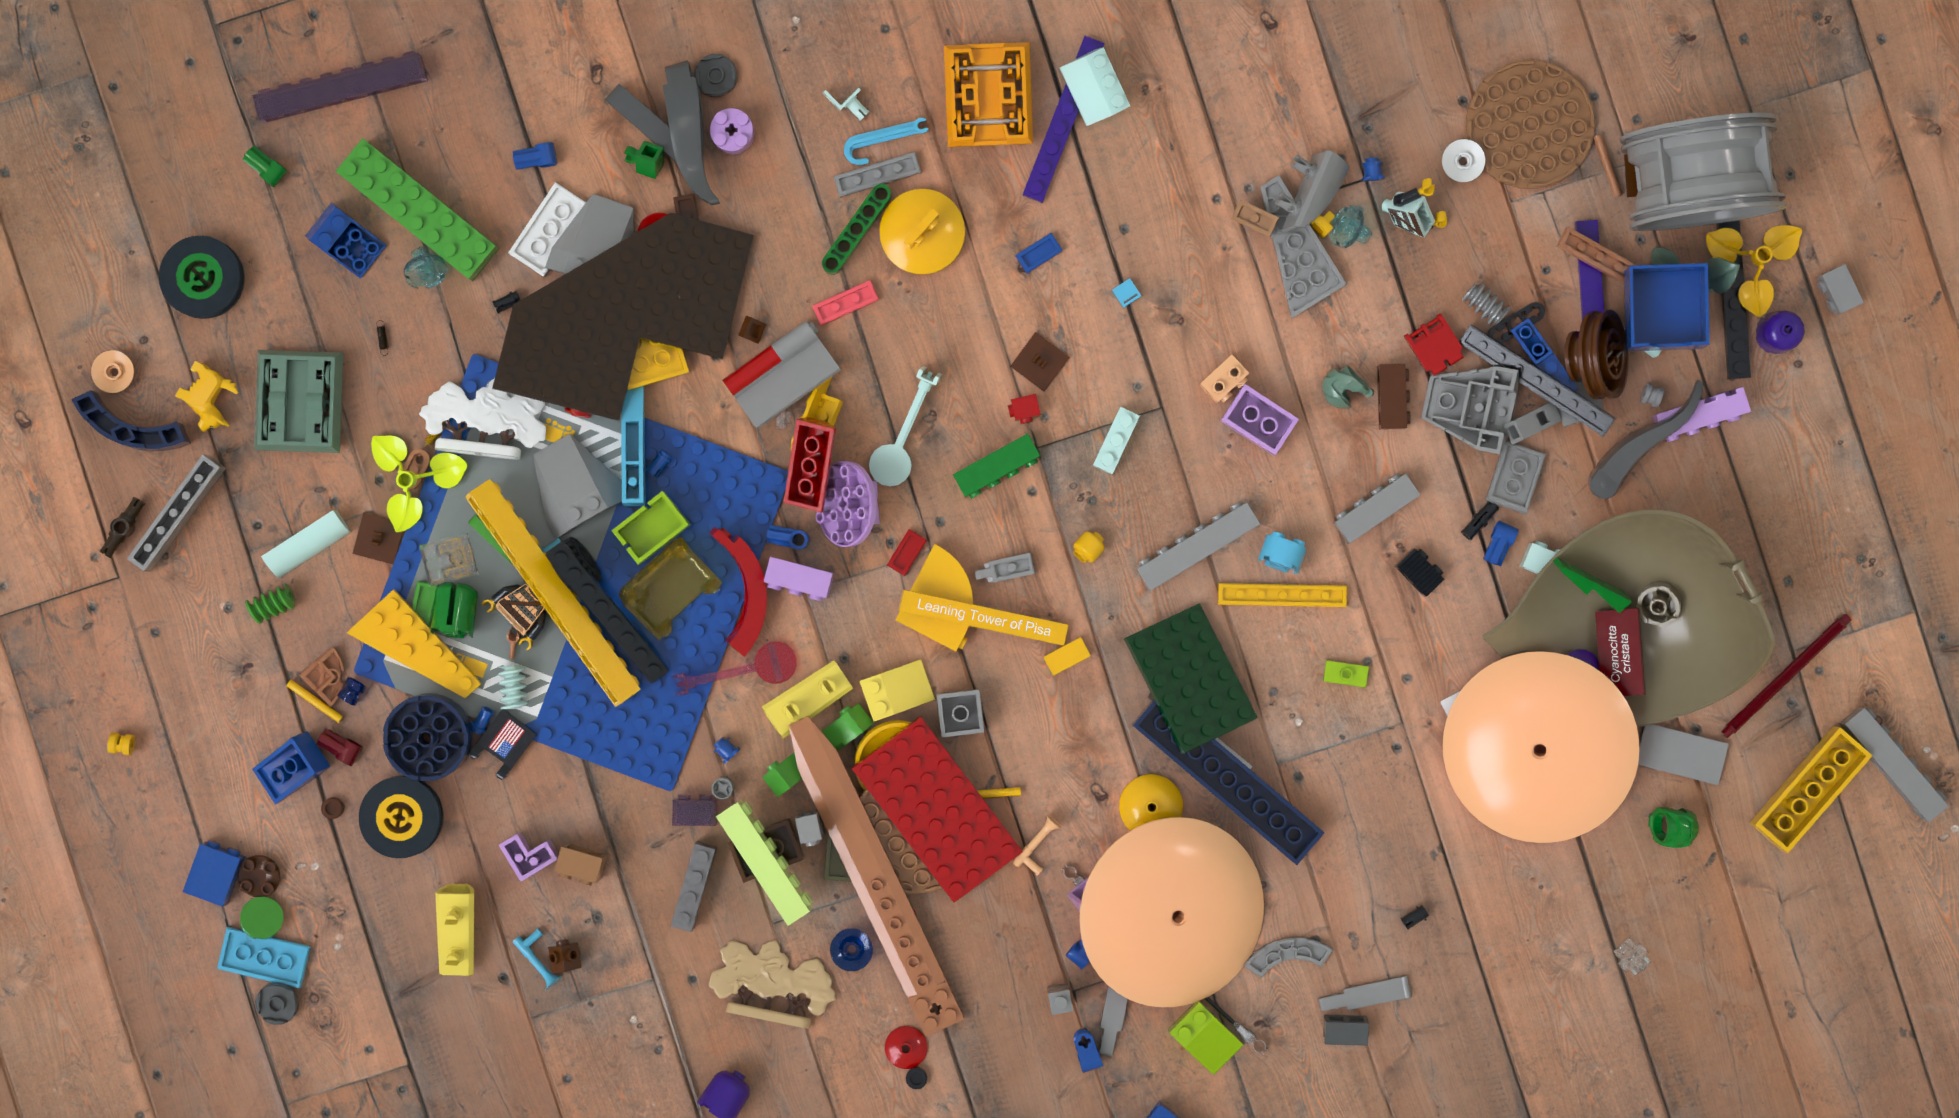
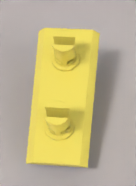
M832 661L763 705L762 709L773 727L784 739L790 734L789 724L806 716L813 718L852 690L853 687L837 663Z
M451 883L439 888L435 892L439 974L469 976L474 974V888L467 883Z

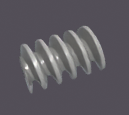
M1477 281L1463 296L1462 301L1470 299L1469 308L1476 305L1475 313L1483 311L1481 319L1490 317L1487 324L1490 325L1495 322L1497 325L1511 308L1507 306L1502 309L1504 301L1496 303L1498 296L1489 297L1491 290L1488 289L1483 292L1485 284L1482 283L1477 286Z

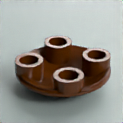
M263 855L251 856L244 860L238 872L240 889L242 892L253 897H266L272 894L280 883V871L277 864L269 857Z

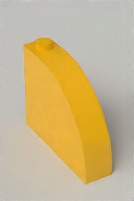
M934 544L910 591L973 604L971 584L963 567L950 553ZM901 611L895 619L901 624L954 651H957L958 648L963 649L968 639L965 637L968 625Z

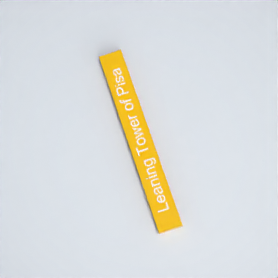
M908 590L902 591L898 609L901 612L1063 646L1068 630V624Z

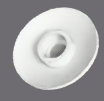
M1468 139L1456 140L1445 149L1442 156V166L1445 173L1451 179L1457 182H1469L1476 179L1482 173L1485 166V155L1482 148L1474 141ZM1465 158L1467 160V164L1460 165L1459 159Z

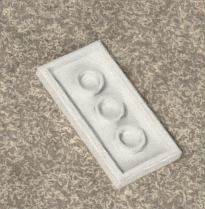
M555 182L508 253L545 277L550 270L545 268L553 245L586 202Z

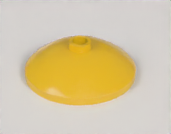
M1145 774L1130 781L1123 789L1119 800V812L1126 827L1132 830L1150 821L1181 817L1183 813V800L1180 791L1172 781L1161 775ZM1149 804H1155L1156 809L1154 811H1149Z

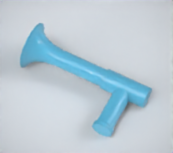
M537 928L525 940L518 936L513 940V944L543 976L546 982V991L556 984L562 976L552 974L530 949V946L544 935Z

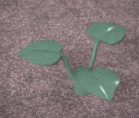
M1656 247L1652 250V265L1681 264L1677 255L1669 249ZM1720 257L1709 259L1707 261L1709 293L1712 290L1716 293L1728 291L1737 277L1740 265Z

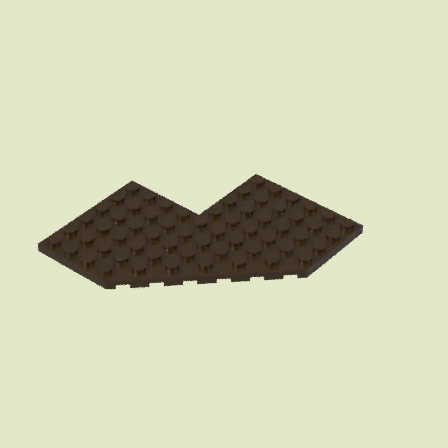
M669 213L518 301L512 307L492 389L619 421L640 338L723 359L754 235Z

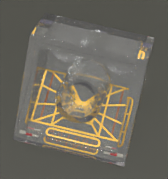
M468 533L419 545L430 587L479 575Z

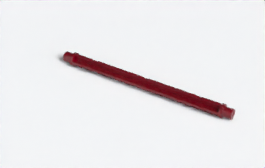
M1844 614L1839 619L1837 618L1819 638L1807 647L1781 674L1727 723L1721 733L1726 738H1729L1733 733L1735 734L1845 629L1851 618L1847 614Z

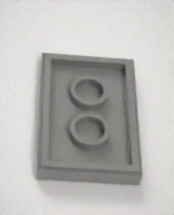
M1507 441L1499 456L1485 500L1526 515L1546 454Z

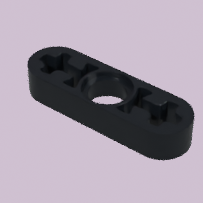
M1533 302L1491 327L1488 335L1493 338L1495 334L1494 329L1500 331L1507 328L1511 332L1513 329L1510 324L1511 319L1517 317L1522 322L1525 321L1526 318L1521 312L1527 315L1532 311L1531 307L1534 309L1538 308L1540 311L1537 313L1538 318L1536 316L1529 318L1535 324L1544 317L1545 309L1542 304ZM1507 331L1501 335V340L1499 338L1495 340L1502 344L1514 335H1509Z

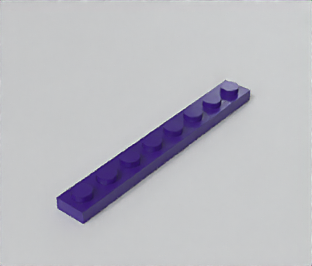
M1084 36L1076 59L1095 49L1104 47L1105 43ZM1067 83L1022 195L1040 203H1043L1079 111Z

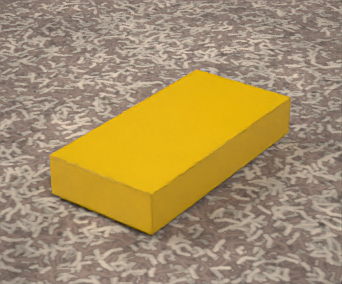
M1080 637L1045 655L1043 658L1054 676L1091 655Z

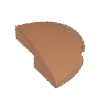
M331 647L306 667L299 676L331 707L338 699L343 688L341 678L344 667L339 654Z

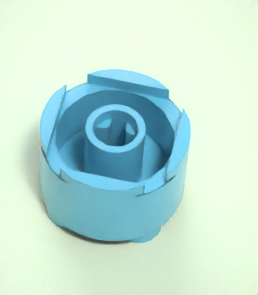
M1273 531L1272 534L1266 535L1258 561L1261 562L1264 559L1266 560L1265 565L1283 572H1288V569L1294 570L1293 574H1298L1307 550L1304 547L1305 542L1298 539H1293V541L1285 539L1284 534Z

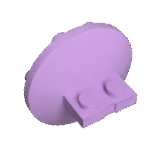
M839 461L830 466L824 510L822 513H816V521L820 523L823 532L832 543L841 547L857 546L868 537L874 524H880L877 503V481H872L865 469L852 461Z

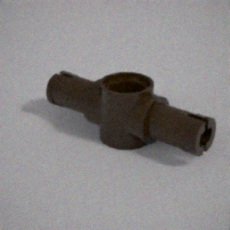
M133 497L127 509L111 522L110 532L108 533L109 537L99 552L112 558L119 544L123 543L126 537L134 533L136 517L143 506H145L143 501ZM121 522L126 524L124 533L119 531V524Z

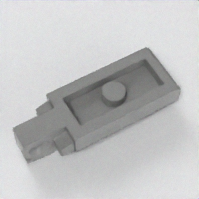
M1031 553L990 561L984 564L985 569L974 571L976 580L987 578L988 583L1035 574Z

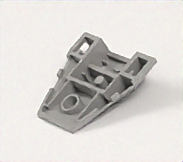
M592 194L553 245L545 268L566 274L634 234V208Z
M1495 366L1480 370L1475 369L1466 372L1430 376L1421 418L1479 451L1501 455L1509 438L1503 425L1513 420L1517 403L1519 370Z
M571 434L533 454L545 521L555 539L573 531L576 526L606 509L613 508L622 503V481L620 478L613 474Z

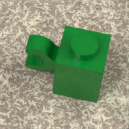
M644 141L639 150L632 146H627L624 154L627 155L624 159L625 162L630 164L636 162V173L656 179L664 165V147Z

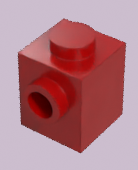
M1036 394L1011 399V405H1008L1010 418L1015 417V421H1020L1021 424L1033 422V417L1041 416Z

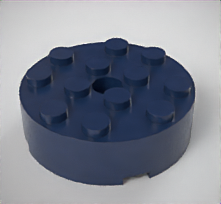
M433 693L420 694L403 701L391 711L383 728V749L390 764L405 777L417 781L438 780L456 771L467 759L473 742L472 726L466 712L452 699ZM424 732L431 734L430 743H427L424 740Z

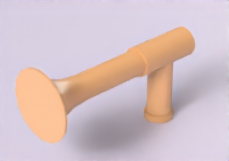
M1046 814L1047 821L1044 827L1022 849L1023 852L1012 860V863L1018 868L1024 863L1036 875H1039L1043 868L1036 864L1029 856L1051 831L1057 828L1063 829L1048 814Z

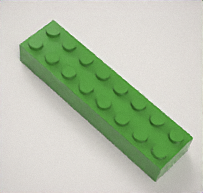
M363 138L336 170L339 175L471 281L475 280L500 249Z

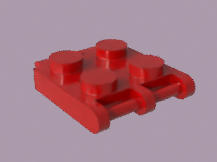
M1441 313L1437 314V318L1426 325L1424 323L1420 325L1421 328L1410 335L1408 333L1404 335L1405 340L1426 372L1430 370L1433 376L1447 368L1444 363L1445 360L1451 366L1464 358L1460 352L1463 347ZM1438 321L1440 322L1438 325L1428 330L1430 326L1434 325ZM1422 331L1424 332L1422 335L1418 336V337L1415 338L1414 340L1411 339V338H1413L1414 336H1416V335H1418L1419 333H1421Z

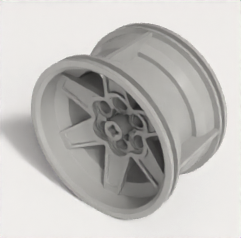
M1738 113L1709 116L1647 127L1621 136L1620 143L1624 145L1621 147V152L1627 154L1628 162L1635 166L1638 189L1634 201L1635 213L1629 215V219L1635 221L1630 224L1631 230L1657 231L1713 225L1759 217L1786 209V202L1781 201L1786 198L1785 193L1779 192L1777 181L1773 177L1769 145L1773 142L1772 133L1777 130V125L1774 124L1776 122V115L1772 113Z

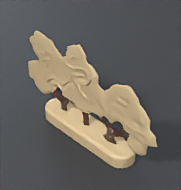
M776 940L763 944L757 955H753L746 944L737 941L728 942L720 950L722 961L726 964V967L712 972L708 985L714 989L718 998H726L731 994H739L742 998L741 1004L735 1002L727 1003L726 1012L807 1029L810 1028L811 1019L797 1015L795 1010L806 1006L813 1015H821L825 1012L827 1004L836 1000V992L831 988L832 978L825 971L821 961L817 958L804 961L795 970H790L788 968L789 959L785 953L780 952V946ZM742 985L745 986V993L741 991ZM789 993L793 996L792 1000L788 997ZM753 994L764 998L766 1001L764 1008L747 1005L749 998ZM799 994H806V997L801 1002L797 1000V1003H794ZM779 995L787 999L789 1007L786 1012L770 1010L771 1001L774 996ZM808 999H811L810 1004H805Z

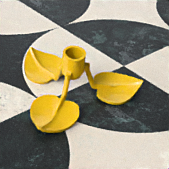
M1790 225L1772 227L1764 234L1763 243L1765 246H1761L1754 251H1740L1743 246V239L1740 233L1734 229L1722 228L1707 233L1706 245L1713 258L1720 257L1734 263L1737 254L1750 255L1751 261L1758 266L1754 281L1744 282L1738 291V299L1741 305L1756 317H1761L1768 311L1774 297L1772 284L1768 280L1758 281V277L1762 269H1764V264L1768 263L1772 257L1777 260L1792 258L1798 250L1802 229Z

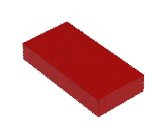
M908 529L887 566L905 576L927 540Z

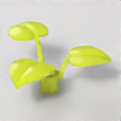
M397 436L372 437V453L377 465L388 472L395 470L399 465L396 483L406 492V496L404 494H396L387 503V514L396 532H402L411 528L422 516L423 505L421 500L414 497L410 498L411 493L409 491V488L416 485L417 479L434 475V481L438 486L452 488L461 481L468 467L466 461L460 456L452 453H440L430 460L431 472L416 475L412 471H403L401 461L407 457L408 453L405 442Z

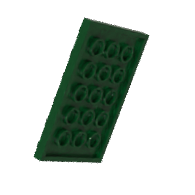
M1200 603L1124 639L1182 755L1258 718Z

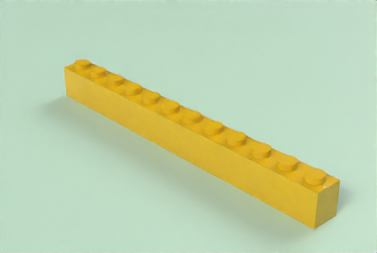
M489 479L465 496L469 504L614 706L620 705L641 690L638 686L639 681L634 675H630L626 669L625 661L621 657L618 658L612 643L609 640H605L602 636L600 626L596 622L593 623L590 619L587 608L584 605H580L576 599L577 595L559 578L551 562L546 557V552L543 553L539 548L537 538L529 534L524 520L521 517H517L511 502L504 499L499 485Z

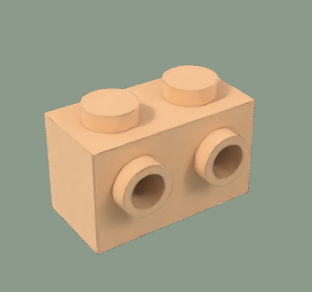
M1231 355L1199 385L1216 404L1220 400L1224 403L1233 395L1230 391L1235 386L1240 388L1248 381L1246 376L1249 372Z

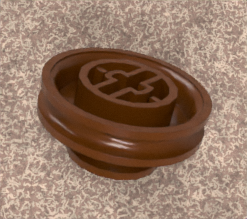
M1604 310L1601 313L1599 311L1588 312L1582 320L1580 331H1571L1566 338L1564 346L1565 367L1569 378L1575 383L1582 381L1589 396L1596 400L1605 397L1610 399L1618 398L1625 388L1628 376L1629 357L1628 351H1625V330L1620 317L1613 310Z

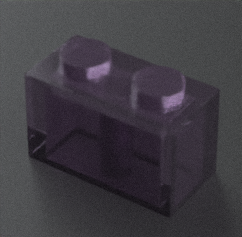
M678 795V798L672 800V826L717 825V799H712V795H699V799H691V795Z

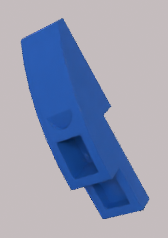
M1529 318L1511 330L1535 366L1572 390L1576 391L1579 389L1575 382L1571 381L1567 371Z

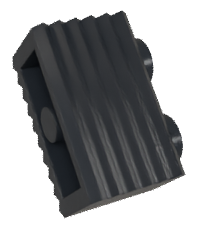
M1413 548L1395 567L1423 597H1427L1445 580L1441 576L1444 572L1436 564L1432 566L1427 561L1429 557L1422 549L1417 551V549Z

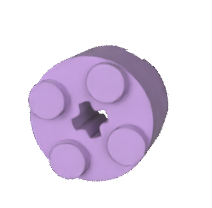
M734 108L724 109L716 113L710 125L711 138L715 145L724 153L731 155L741 154L754 141V126L747 114L741 110ZM731 127H734L737 130V132H734L733 136H730L728 132L729 130H731Z

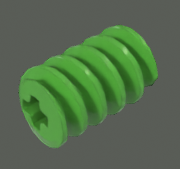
M284 583V591L278 586L276 587L277 594H274L272 590H268V598L262 593L261 601L256 597H253L254 604H251L248 600L245 601L249 614L257 623H263L264 619L270 620L271 614L277 617L279 611L286 613L287 608L290 610L295 608L293 594L286 583Z

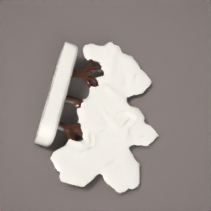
M494 379L489 382L488 387H482L476 392V399L469 400L461 387L449 381L441 386L439 391L429 396L428 405L421 408L419 415L426 420L425 429L429 434H439L444 429H447L454 435L453 439L438 438L435 442V450L519 460L521 449L515 446H508V442L515 438L520 440L525 447L532 448L539 441L545 440L546 426L535 418V415L540 413L545 406V402L518 395L510 398L508 393L492 389ZM449 418H454L457 421V430H455L456 426L451 427ZM443 421L447 423V427L442 425ZM465 422V427L461 428V424ZM468 427L477 428L480 431L479 442L462 440V432ZM509 429L514 430L512 435H508ZM500 433L503 441L502 445L485 443V436Z

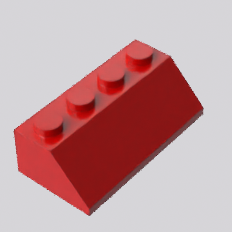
M810 417L796 419L783 503L823 512L836 428L830 423Z

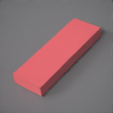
M871 280L812 307L822 326L878 301L879 298Z

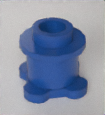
M1378 158L1365 159L1366 163H1362L1365 175L1362 178V182L1384 180L1385 177L1381 172L1383 162L1378 161Z
M722 737L713 745L716 748L713 752H717L723 758L724 764L740 750L739 747L736 748L729 741V737L726 740Z

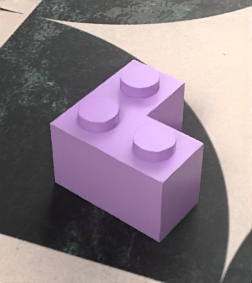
M521 832L499 844L520 881L525 880L553 863L559 856L557 849L550 839L532 850Z

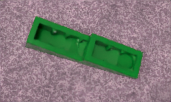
M1558 557L1553 560L1559 570L1586 595L1594 589L1618 613L1622 612L1632 602L1624 591Z

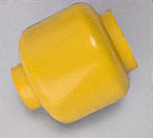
M1084 532L1074 542L1073 553L1083 563L1095 562L1105 550L1104 539L1097 532Z

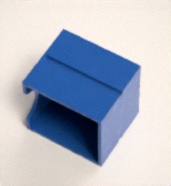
M1708 263L1629 266L1624 271L1625 351L1703 349L1710 345Z

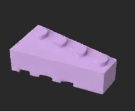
M1744 388L1733 389L1700 400L1690 420L1666 438V441L1671 442L1680 439L1679 434L1685 432L1687 436L1699 433V428L1707 426L1708 429L1720 426V421L1726 419L1728 423L1741 419L1740 415L1751 412ZM1681 407L1653 415V422L1656 423L1668 418Z

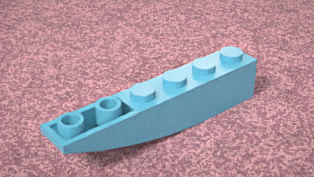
M644 386L626 391L622 407L621 467L622 504L624 506H646Z

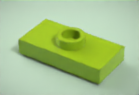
M1326 660L1323 682L1366 688L1369 666Z

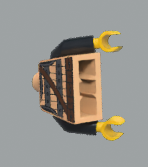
M518 584L504 586L492 596V599L484 600L482 606L489 602L491 608L486 612H492L497 609L523 636L527 633V636L519 641V645L526 640L529 642V647L526 650H529L533 646V640L538 637L544 628L547 613L527 584L523 586Z

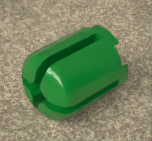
M453 582L439 585L435 590L430 633L434 634L436 630L443 632L445 637L464 638V634H469L473 638L478 597L477 591L470 585L458 583L457 586Z

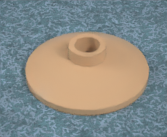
M110 350L101 353L94 360L91 376L95 385L102 391L118 393L128 388L132 383L134 366L126 354ZM115 368L118 370L117 376L112 375V370Z

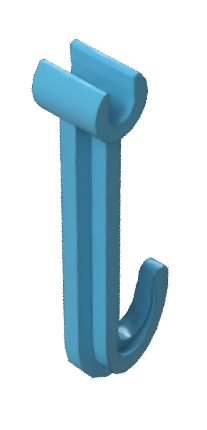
M918 118L916 121L852 136L844 145V155L852 164L869 163L867 158L855 159L852 156L854 149L918 133L925 134L929 129H919V124L927 122L925 118Z

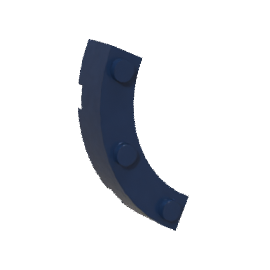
M92 390L71 399L83 419L98 433L121 445L144 451H166L191 444L181 423L174 422L150 428L137 427L127 424L116 417L105 406L99 394Z

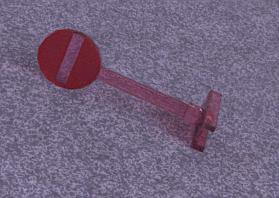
M769 642L757 651L753 664L696 677L694 675L685 676V673L671 675V679H678L679 683H676V686L680 687L681 690L674 693L675 696L689 694V689L696 688V685L757 672L763 681L771 684H780L789 680L794 674L797 666L796 656L787 644Z

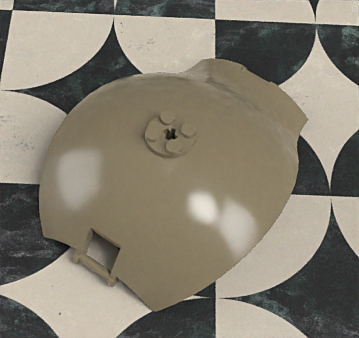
M1641 510L1625 513L1605 520L1584 531L1557 552L1542 568L1513 612L1501 624L1483 635V639L1501 658L1535 651L1556 652L1568 655L1571 651L1584 649L1593 653L1599 661L1595 612L1615 609L1594 589L1586 595L1559 570L1553 560L1558 557L1624 591L1632 601L1625 609L1640 608L1646 695L1624 696L1633 713L1637 727L1656 724L1690 714L1731 695L1752 680L1762 670L1772 655L1775 646L1774 633L1761 603L1764 597L1761 592H1758L1746 571L1743 559L1737 560L1722 538L1708 526L1687 515L1665 510ZM1735 570L1737 571L1747 591L1744 590L1742 584L1740 583L1737 575L1734 572Z

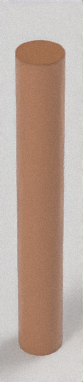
M1600 134L1593 137L1614 198L1623 194L1602 135Z

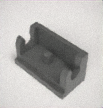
M1324 1015L1323 1037L1326 1045L1368 1046L1369 1021L1367 1016Z

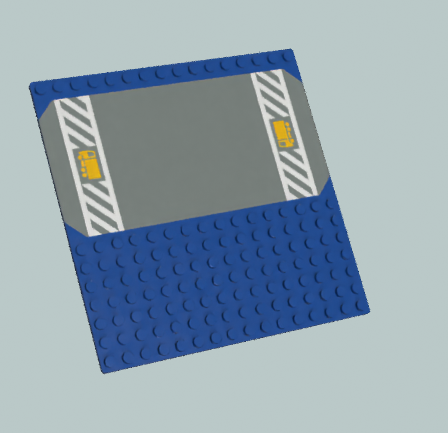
M476 354L471 356L460 385L469 400L476 399V392L482 387H488L489 382L495 378L498 367L497 362ZM508 393V396L510 398L515 396L514 394ZM545 402L541 412L535 415V418L546 426L545 440L539 441L532 448L525 447L520 440L515 438L508 442V446H515L521 449L519 460L452 453L464 459L468 466L461 481L456 486L442 488L435 483L434 475L425 478L418 497L423 505L422 516L414 526L406 530L380 599L381 601L395 589L412 607L417 581L438 585L453 582L456 586L458 583L473 587L478 594L473 638L469 634H464V638L445 637L443 632L436 630L435 633L482 684L467 698H463L365 643L361 649L354 672L357 675L414 696L428 693L446 696L459 704L467 716L475 719L480 713L482 706H487L494 711V715L488 722V724H491L502 710L500 708L506 705V703L500 702V699L506 697V695L499 693L500 690L505 688V686L499 685V682L505 678L498 676V673L504 671V669L498 668V666H523L525 670L519 672V674L525 675L526 678L521 680L520 683L526 684L527 687L521 689V691L526 692L527 696L521 698V700L528 701V704L522 706V708L504 710L537 734L533 739L534 741L664 790L672 791L728 643L725 640L733 631L744 602V583L740 569L732 555L709 532L714 527L719 530L723 527L732 535L730 540L735 535L740 536L753 551L759 562L766 543L769 525H773L785 493L788 471L645 418L646 506L650 509L652 506H649L647 502L661 491H665L691 526L641 565H638L626 550L632 546L630 544L623 546L611 530L642 506H624L620 503L576 526L573 531L560 537L562 541L573 537L588 550L601 573L602 579L598 582L599 585L669 668L668 673L651 684L577 595V601L580 605H584L587 608L592 622H596L600 626L602 636L614 646L615 654L618 658L621 657L625 661L626 669L630 675H634L639 681L638 686L641 690L615 707L547 611L544 628L538 637L533 640V646L526 650L529 647V642L526 640L519 645V641L527 636V633L524 636L521 635L516 643L514 659H510V642L506 636L512 627L514 635H517L518 630L497 609L492 612H486L491 608L489 602L482 606L484 600L492 599V596L502 587L516 584L523 586L527 583L515 566L505 559L468 523L477 514L465 498L469 492L489 479L492 482H496L501 489L504 499L509 500L513 505L514 513L526 523V529L529 534L537 538L539 548H545L556 539L545 521L533 454L571 434L622 481V411L619 421L591 414V418L572 416L570 413L565 412V407ZM449 418L451 427L456 426L455 430H457V421L454 418ZM465 422L461 424V428L465 427ZM468 427L462 432V440L479 442L480 431L477 428ZM444 429L441 438L453 439L454 435L447 429ZM509 429L508 435H512L514 430ZM500 433L485 436V443L502 445L503 441ZM436 450L434 456L437 455V454H440V453H450V452H442V451ZM664 450L672 456L670 459L671 463H667L656 478L646 469L657 457L656 453ZM450 540L456 541L454 542V544H457L454 545V549H456L454 550V553H456V555L458 554V558L456 556L455 559H459V561H462V563L466 564L467 562L470 563L467 566H464V568L461 567V565H459L458 563L457 565H455V576L459 577H455V579L450 578H454V563L450 564L453 561V559L444 556L448 554L455 555L453 554V551L446 552L449 550H453V546H450L453 545V541Z

